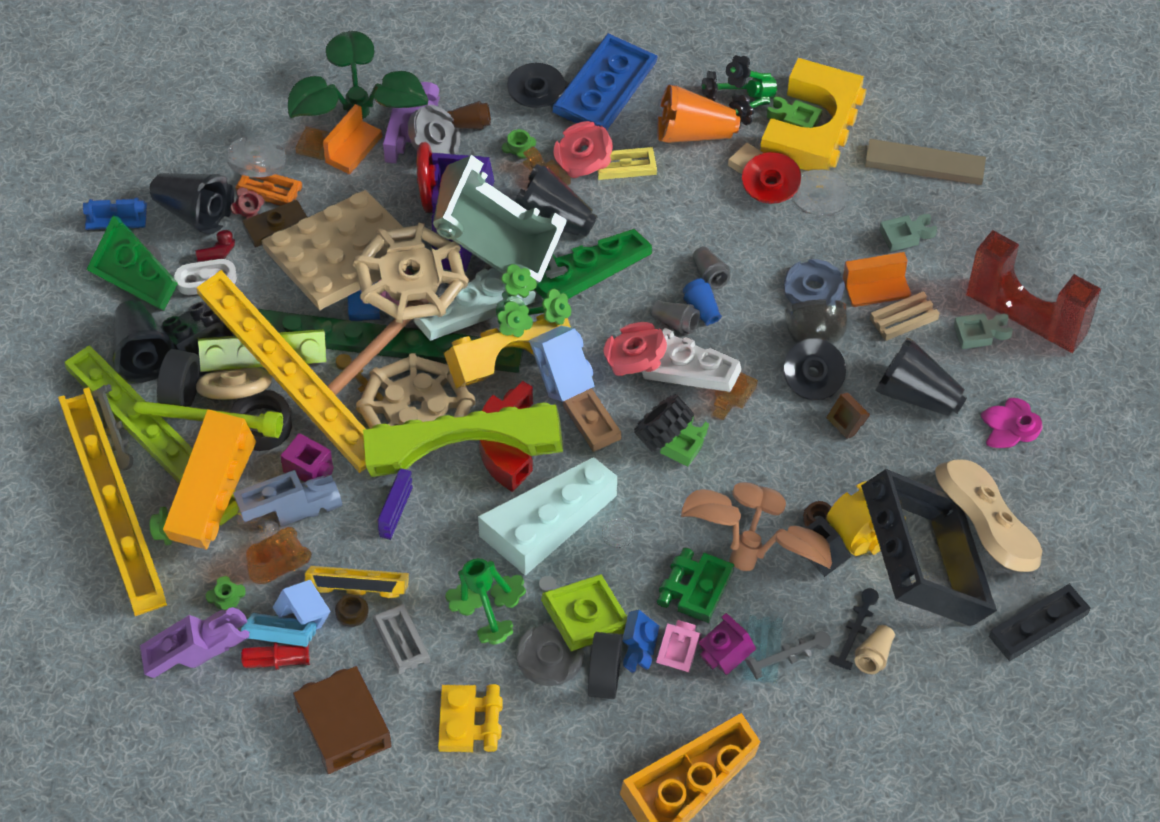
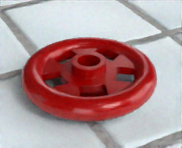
M421 142L417 147V183L423 210L426 213H433L432 194L433 187L436 186L434 172L436 167L432 162L430 145L427 142Z

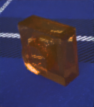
M306 126L295 147L296 154L324 160L323 141L330 132Z

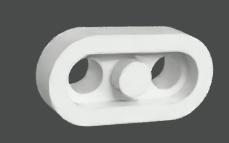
M209 260L182 265L176 270L174 278L178 282L176 287L179 292L185 295H196V288L220 270L235 284L237 280L236 269L229 260Z

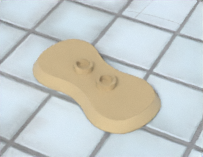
M962 459L941 463L936 467L935 473L939 485L967 514L976 528L982 545L998 563L1008 569L1020 572L1034 571L1040 567L1042 548L1039 541L1010 511L1003 501L995 481L985 469L972 461Z

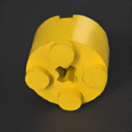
M867 481L856 485L859 491L853 495H850L848 492L843 494L831 507L826 517V520L841 536L848 551L855 556L863 555L868 551L875 555L881 551L861 487Z

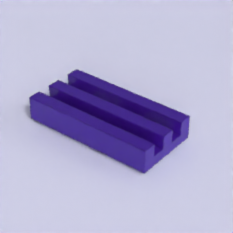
M402 468L398 470L378 517V530L382 538L392 539L413 489V485H411L412 472Z

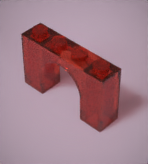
M992 230L976 249L966 295L1000 314H1007L1008 318L1073 354L1089 332L1101 288L1073 274L1059 292L1056 302L1037 298L1021 285L1015 274L1014 265L1019 244Z

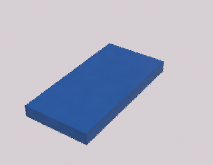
M608 33L560 98L555 102L553 113L574 123L594 122L595 126H603L608 130L653 68L658 56Z

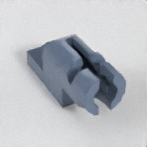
M295 470L233 493L244 522L274 511L281 527L307 517H316L319 515L320 508H324L329 512L343 506L339 491L331 474L300 483Z

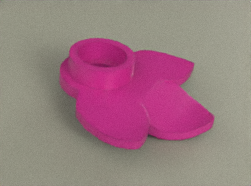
M1008 398L1005 407L999 405L991 406L980 414L981 419L994 429L986 441V444L990 447L1009 448L1015 446L1019 441H1033L1040 435L1043 427L1040 416L1031 412L1030 405L1019 398Z

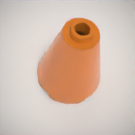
M667 85L660 107H663L662 117L658 116L657 135L659 141L673 143L730 139L733 133H738L740 116H736V110L677 85Z

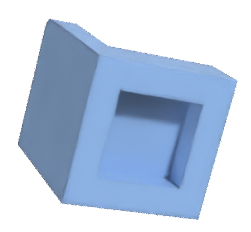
M311 580L283 589L273 606L279 618L294 613L300 624H306L311 621L315 622L316 630L322 627L331 612Z

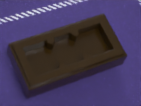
M294 200L245 219L242 223L256 248L263 245L261 240L273 235L275 232L298 224L300 220L308 217L298 200Z

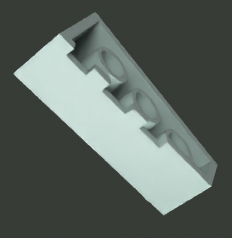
M593 457L478 516L479 537L526 576L617 496V475Z

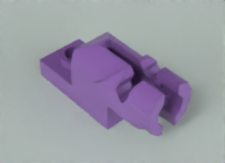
M421 82L428 97V105L438 106L440 98L438 96V86L431 82ZM424 106L392 108L383 143L385 162L397 163L399 153L404 154L406 142L411 143L408 135L410 116L417 109Z
M234 607L220 610L205 620L191 615L186 616L140 645L144 675L155 678L178 663L190 668H196L214 656L228 651L229 647H234L249 638V631L237 630L248 622L246 616Z

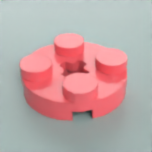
M584 121L570 126L563 132L564 137L560 143L556 141L553 153L556 162L571 178H577L591 174L598 169H604L611 162L612 139L603 126H595L594 122ZM586 145L588 147L585 151L580 152L582 146Z
M649 322L629 324L620 329L622 334L615 339L611 336L605 343V358L613 373L617 376L656 370L661 365L660 359L664 356L667 349V342L660 328L659 330L655 329L654 325Z

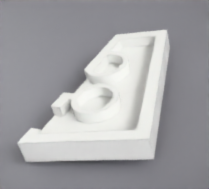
M667 328L663 329L662 332L667 342L666 352L660 359L661 365L656 370L651 372L642 371L644 379L731 392L741 372L740 361L712 348L706 350L695 345L694 340L687 337L680 339L674 336L673 331Z

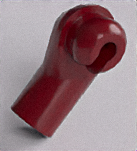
M221 230L216 234L217 242L213 247L195 250L197 262L225 259L235 247V239L232 238V232Z

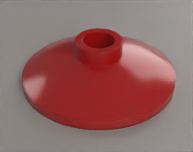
M776 152L762 153L753 157L745 165L742 172V184L745 191L759 202L768 204L781 203L793 197L801 185V171L797 163L784 154Z

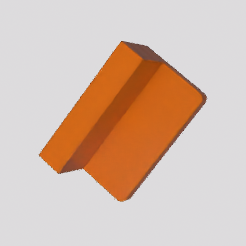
M355 104L323 141L325 163L349 175L383 137L382 130L363 121L361 106Z
M905 252L845 262L843 280L853 307L906 299L911 296L905 278L908 262Z

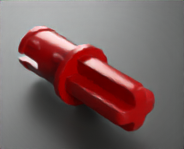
M276 642L274 646L244 648L241 652L242 665L244 668L275 666L276 670H279V666L310 665L309 644L307 647L298 645L278 646Z

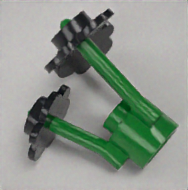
M735 55L732 62L726 66L728 83H716V72L707 71V78H703L701 89L703 95H706V98L713 101L716 100L718 90L747 89L748 95L753 97L755 101L750 102L745 94H734L732 96L733 101L729 104L730 108L736 110V116H740V123L742 122L747 126L752 123L751 115L754 114L753 108L760 105H769L770 99L775 97L777 83L774 77L771 76V73L751 71L748 68L750 59L747 56L740 57ZM746 78H753L752 80H749L748 83H745Z

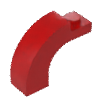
M522 381L515 389L511 388L508 390L503 400L492 395L482 411L494 413L499 412L505 407L529 408L533 404V387ZM479 440L480 455L485 468L497 482L511 492L533 471L532 456L504 443Z

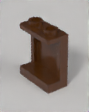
M357 666L338 670L329 678L317 683H307L298 691L293 692L298 713L301 712L315 741L327 774H331L392 747L390 731Z

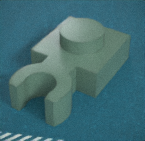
M922 214L916 221H911L909 215L881 222L879 230L890 252L919 245L920 237L923 239L934 238L937 233V226L925 227V225L930 224V214Z
M985 313L955 317L954 328L961 349L992 345L993 337L999 340L1011 338L1012 327H1000L1007 325L1008 315L999 314L993 320H987Z

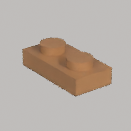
M592 388L563 401V407L593 452L621 440L620 429Z

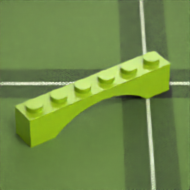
M537 403L532 405L531 408L524 409L505 407L499 412L494 413L474 411L467 416L456 418L444 415L437 417L433 421L425 422L421 420H408L403 425L395 426L377 424L372 426V429L363 430L365 463L371 477L397 474L398 470L401 468L407 470L414 462L433 450L448 444L468 440H487L504 443L518 448L530 456L563 452L558 409L556 404L550 405L549 403Z

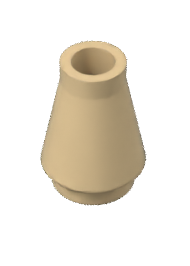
M886 625L877 626L876 630L855 650V664L864 673L877 674L886 667L891 644L895 638V633L890 627Z

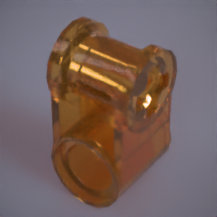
M293 527L283 528L274 535L248 548L246 552L248 576L254 583H269L307 564L311 559L312 553L309 548L302 546L297 538L298 533Z

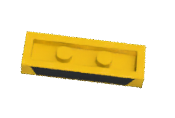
M310 566L305 573V581L311 580L320 593L333 592V589L346 590L347 594L365 595L367 591L379 592V595L385 598L399 597V594L405 593L408 587L409 573Z

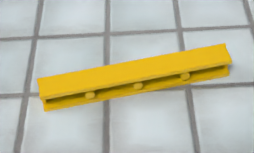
M88 387L83 389L84 394L69 399H65L63 395L58 397L134 615L138 616L167 606Z

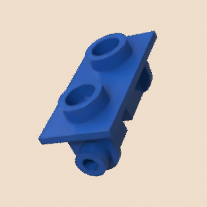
M134 198L116 200V204H111L110 200L93 201V199H89V202L83 203V213L86 215L85 230L106 229L113 215L119 217L128 228H146L147 202Z

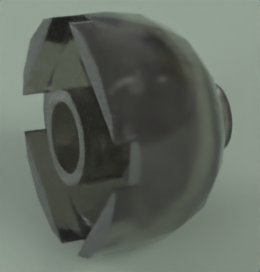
M826 299L795 303L792 305V311L786 308V325L792 340L798 343L806 339L816 338L836 344L844 336L847 329L846 304L835 300V306L826 304Z

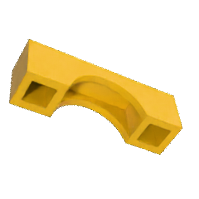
M544 314L536 317L537 321L533 322L530 329L524 330L521 337H515L513 334L503 335L499 332L498 328L482 332L480 334L481 338L471 341L470 336L453 341V347L447 350L444 355L456 389L483 381L493 375L497 355L503 348L518 347L534 355L529 340L561 325H557L555 322H547ZM565 318L562 326L571 328L568 318Z

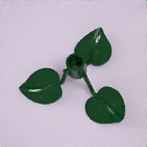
M348 31L338 34L329 41L326 46V57L330 63L338 67L351 65L353 87L349 89L344 98L334 84L327 86L325 79L320 76L303 78L290 91L288 114L290 118L322 115L332 111L337 106L339 99L343 105V110H347V113L355 104L361 106L362 119L369 115L374 99L384 107L412 108L428 105V97L420 80L414 74L407 71H394L386 74L382 79V84H375L369 96L367 91L358 86L356 64L364 65L373 60L375 54L374 44L364 33Z

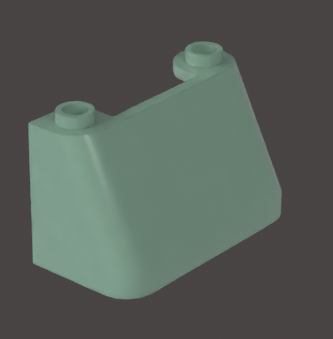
M472 155L449 164L441 178L433 221L437 233L444 238L452 239L503 274L506 273L508 266L515 264L521 269H529L531 272L530 277H533L536 283H540L567 220L556 213H553L550 218L538 216L540 210L537 208L527 211L485 182L488 175L484 172L479 173L484 163Z

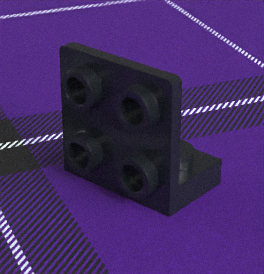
M204 301L193 304L189 307V311L180 316L167 318L162 322L161 326L173 341L175 350L195 353L198 357L199 338L235 336Z

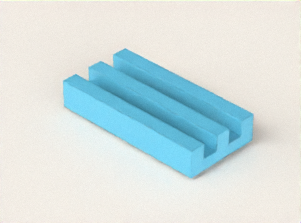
M252 613L247 619L248 622L241 627V631L247 630L250 632L249 639L305 647L312 640V636L316 634V623L313 621L300 624L297 619L279 618L278 616Z

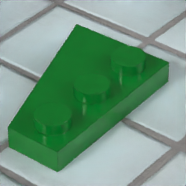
M113 215L86 270L149 304L165 310L178 282L122 220Z

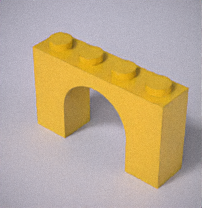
M798 58L789 76L787 96L811 102L825 108L831 114L832 119L822 126L806 128L771 118L762 136L760 151L763 153L776 152L784 154L793 159L800 169L827 176L830 167L836 168L840 157L839 146L844 147L846 145L849 135L848 125L853 126L856 121L858 109L855 108L857 105L862 106L866 95V89L862 88L864 76Z

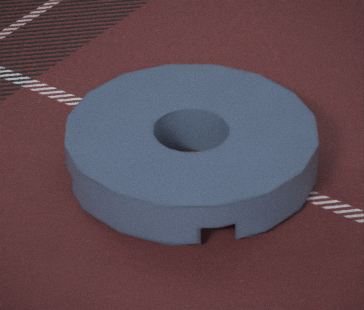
M808 259V262L802 264L801 261L795 263L787 271L783 285L785 295L791 304L809 312H823L835 307L841 301L845 289V283L838 268L827 261ZM810 281H817L822 285V287L819 289L809 288L806 285V283Z

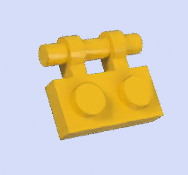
M442 685L439 752H473L474 740H484L483 749L487 752L497 750L498 740L501 738L502 727L498 724L499 712L503 709V699L500 697L499 685H487L486 696L483 698L476 697V685ZM475 712H485V723L483 725H475Z

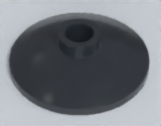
M528 63L518 67L511 73L508 78L507 88L511 98L520 105L530 108H542L554 104L565 90V80L563 75L551 65Z
M812 338L800 341L790 349L784 361L783 372L788 386L797 395L808 400H823L834 395L842 386L846 376V364L841 352L833 344L822 339ZM808 368H816L818 370V376H810L808 374Z

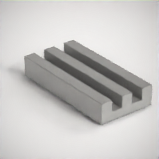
M404 604L373 616L376 628L399 674L404 673L408 668H417L418 664L430 662L426 648ZM400 614L419 655L413 656L394 616ZM384 620H388L406 660H401L383 623Z

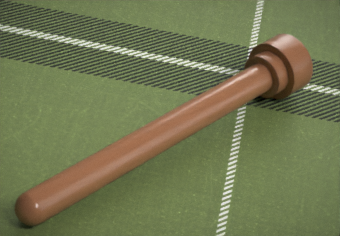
M427 299L408 301L407 307L429 304ZM394 319L327 386L335 396L412 319L403 320V323L396 322V319Z

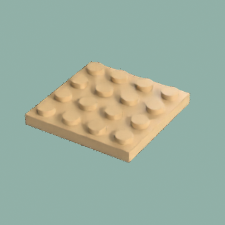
M364 190L335 205L327 207L319 213L300 220L297 224L285 230L275 232L261 241L263 248L313 304L321 310L361 290L356 268L353 267L354 257L359 256L376 236V231L381 228L390 230L403 228V226ZM415 238L405 239V240H399V241H394V242H395V243H398V242L412 241V240H414ZM382 247L374 258L380 259L382 255L384 257L387 254V248ZM370 269L369 272L373 284L380 280L378 270Z

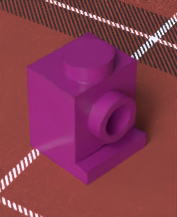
M300 433L280 455L283 472L288 473L295 470L298 478L304 482L330 475L334 469L331 450Z
M725 613L721 617L723 621L699 641L698 644L703 651L699 654L702 660L712 670L718 667L727 676L754 652L756 647L748 632Z

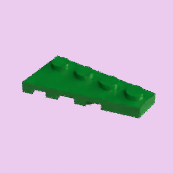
M632 229L600 239L596 246L583 247L581 245L572 248V253L558 258L553 254L552 256L557 267L565 266L567 272L552 279L547 277L544 272L541 282L537 283L534 290L543 299L547 298V293L551 289H557L560 294L564 293L570 299L651 255L652 245L639 232ZM549 264L545 271L551 270Z

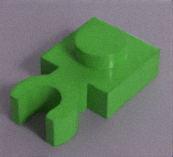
M774 97V108L768 107L767 118L784 120L786 123L806 128L816 127L822 115V109L797 100H795L793 105H790L781 97Z
M692 419L686 429L680 431L681 434L679 436H675L673 441L669 444L666 443L661 448L660 453L689 467L703 446V438L706 436L709 427L707 422L702 427H695L692 425Z

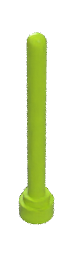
M136 401L133 405V410L139 414L203 422L207 409L146 401ZM216 411L245 419L249 428L257 429L265 437L279 438L281 435L283 415L280 412L267 411L265 414L261 413L259 416Z

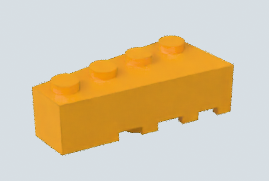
M207 410L163 527V531L170 540L205 550L208 549L210 542L215 540L220 520L256 444V440L245 419Z
M740 713L624 779L620 796L637 822H689L756 755L761 741L743 714Z

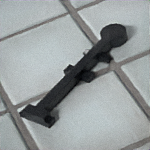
M867 588L862 592L861 599L863 605L862 607L854 606L853 610L858 613L855 623L848 620L846 628L851 629V632L840 657L831 655L829 662L851 670L853 663L846 661L858 632L865 635L867 627L862 626L864 618L873 617L874 615L868 609L870 605H874L878 601L879 594L876 590Z

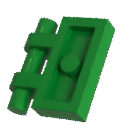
M683 548L680 555L674 557L670 565L672 571L668 579L663 580L659 588L660 595L656 602L659 606L667 608L672 599H680L678 612L709 623L732 576L734 564L707 553H703L698 563L692 560L694 552L689 548ZM683 576H692L688 586L680 584Z

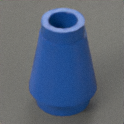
M700 278L693 280L683 288V300L700 311V319L706 326L721 319L722 316L709 283H705L704 279Z

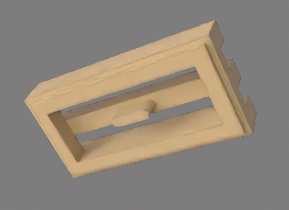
M923 291L872 312L870 320L884 340L887 341L938 320L940 313L937 309H933V303L930 300H926L927 295ZM924 311L927 312V313H925V314H922V315H920V316H918V317H915V318H913V319H910V320H908V321H905V322H903V323H901V324H898V325H896V326H893V327H891V328H888V329L885 328V327H888V326H890V325H892V324H895V323H897V322H902V321H904V320H907V319H909L910 317H912V316H914V315H917V314H919V313H922V312H924Z

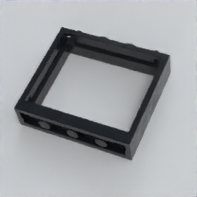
M888 469L883 470L861 485L896 600L968 626L977 624L997 611L965 512L946 493ZM903 510L931 521L952 589L923 578ZM914 575L916 582L912 584L910 577Z

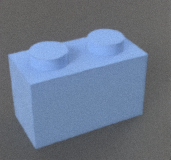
M561 325L529 340L549 398L563 402L594 387L591 377L593 376V369L584 357L582 351L583 340L575 328Z

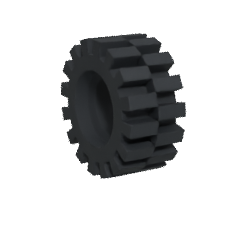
M678 394L668 396L666 400L660 401L658 406L652 408V411L646 413L643 416L644 419L637 423L638 425L634 428V433L651 452H655L659 448H663L666 443L669 444L673 441L675 436H679L681 434L680 431L686 429L688 423L692 421L694 413Z

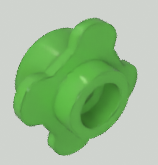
M513 130L507 136V143L502 145V151L515 154L519 159H525L529 156L531 147L536 145V140L534 137H530L529 133L525 130Z
M160 507L159 514H153L150 518V532L154 540L164 539V543L167 546L172 544V540L163 531V527L169 513L167 507Z
M222 576L217 579V585L212 590L207 591L206 600L208 603H214L221 610L235 608L240 598L245 596L246 590L243 585H236L230 581L229 577Z

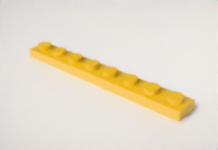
M222 270L196 288L197 294L352 466L359 473L366 469L363 437L365 427Z

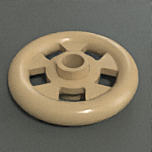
M257 367L218 370L201 377L196 383V390L201 396L210 399L228 400L244 398L266 390L272 383V377L268 371Z

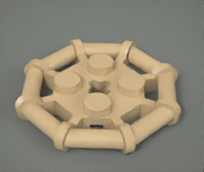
M424 223L397 229L385 230L381 228L377 230L376 236L359 256L354 257L353 267L356 268L361 289L360 299L363 303H370L394 317L396 322L403 323V320L434 315L442 317L446 314V309L460 291L468 286L469 279L465 276L459 253L460 245L426 228ZM415 238V239L412 240V241H405V242H398V243H395V242H394V241H399V240H405V239ZM422 240L437 247L438 250H434L433 248L431 251L428 250L427 248H425V244L422 243ZM382 247L387 248V254L384 257L382 255L380 259L374 258ZM449 259L452 272L443 271L441 260ZM408 266H412L413 270H419L415 275L404 273ZM369 270H378L381 281L372 285ZM441 283L450 284L441 297L438 298L435 293ZM384 291L388 292L390 297L400 300L399 306L379 294ZM427 299L430 303L406 307L407 301Z
M411 353L407 358L382 368L375 367L370 371V379L361 399L356 402V410L362 414L367 425L372 429V426L381 424L376 415L380 413L384 414L390 426L403 425L408 420L433 421L439 416H444L450 408H457L454 418L467 416L470 408L475 405V396L469 393L466 386L456 389L448 365L417 357L415 353ZM416 369L433 373L439 376L436 379H432V377L426 373L417 374ZM410 370V375L394 382L388 379ZM447 382H449L457 397L447 396L443 389ZM379 387H382L385 390L383 401H374ZM412 401L422 402L420 409H416L414 406L408 407V405Z

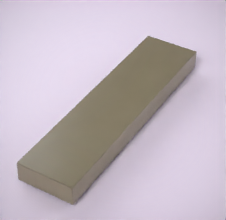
M870 139L865 167L982 185L986 157Z

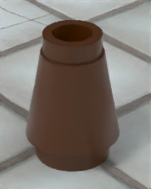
M477 101L447 111L454 120L452 121L454 128L484 129V126H491L488 102L481 103V101Z

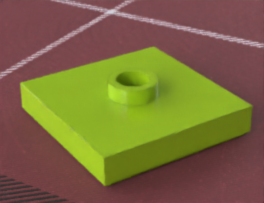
M602 574L542 593L541 601L570 651L591 645L595 632L624 634L627 615Z

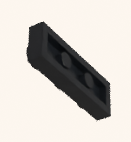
M1069 583L991 629L988 637L1010 662L1089 614L1091 608Z

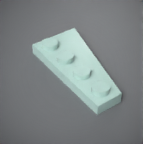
M494 267L490 270H481L476 274V279L469 282L467 288L460 291L446 309L445 315L442 317L434 315L415 318V324L431 341L496 317V306L499 301L503 300L502 293L505 291L506 286L501 281L503 273ZM529 291V295L526 298H522L519 295L517 297L521 298L526 306L535 302L536 293Z

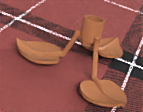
M740 482L734 486L732 491L733 497L740 504L756 509L749 531H744L741 535H739L741 514L737 507L732 506L731 500L727 496L712 490L700 489L692 492L684 502L681 517H697L721 525H733V541L730 546L733 550L729 562L733 563L737 569L743 571L753 570L757 559H763L766 551L776 541L787 550L815 561L829 569L832 565L830 546L827 540L819 533L808 528L790 526L788 531L779 529L764 546L762 545L760 535L755 533L761 512L780 515L786 507L784 497L774 489L759 487L748 482Z

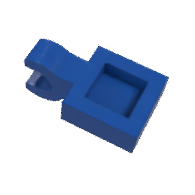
M639 609L628 613L622 640L628 645L623 666L631 673L636 671L637 664L645 670L650 668L652 662L651 655H654L660 627Z

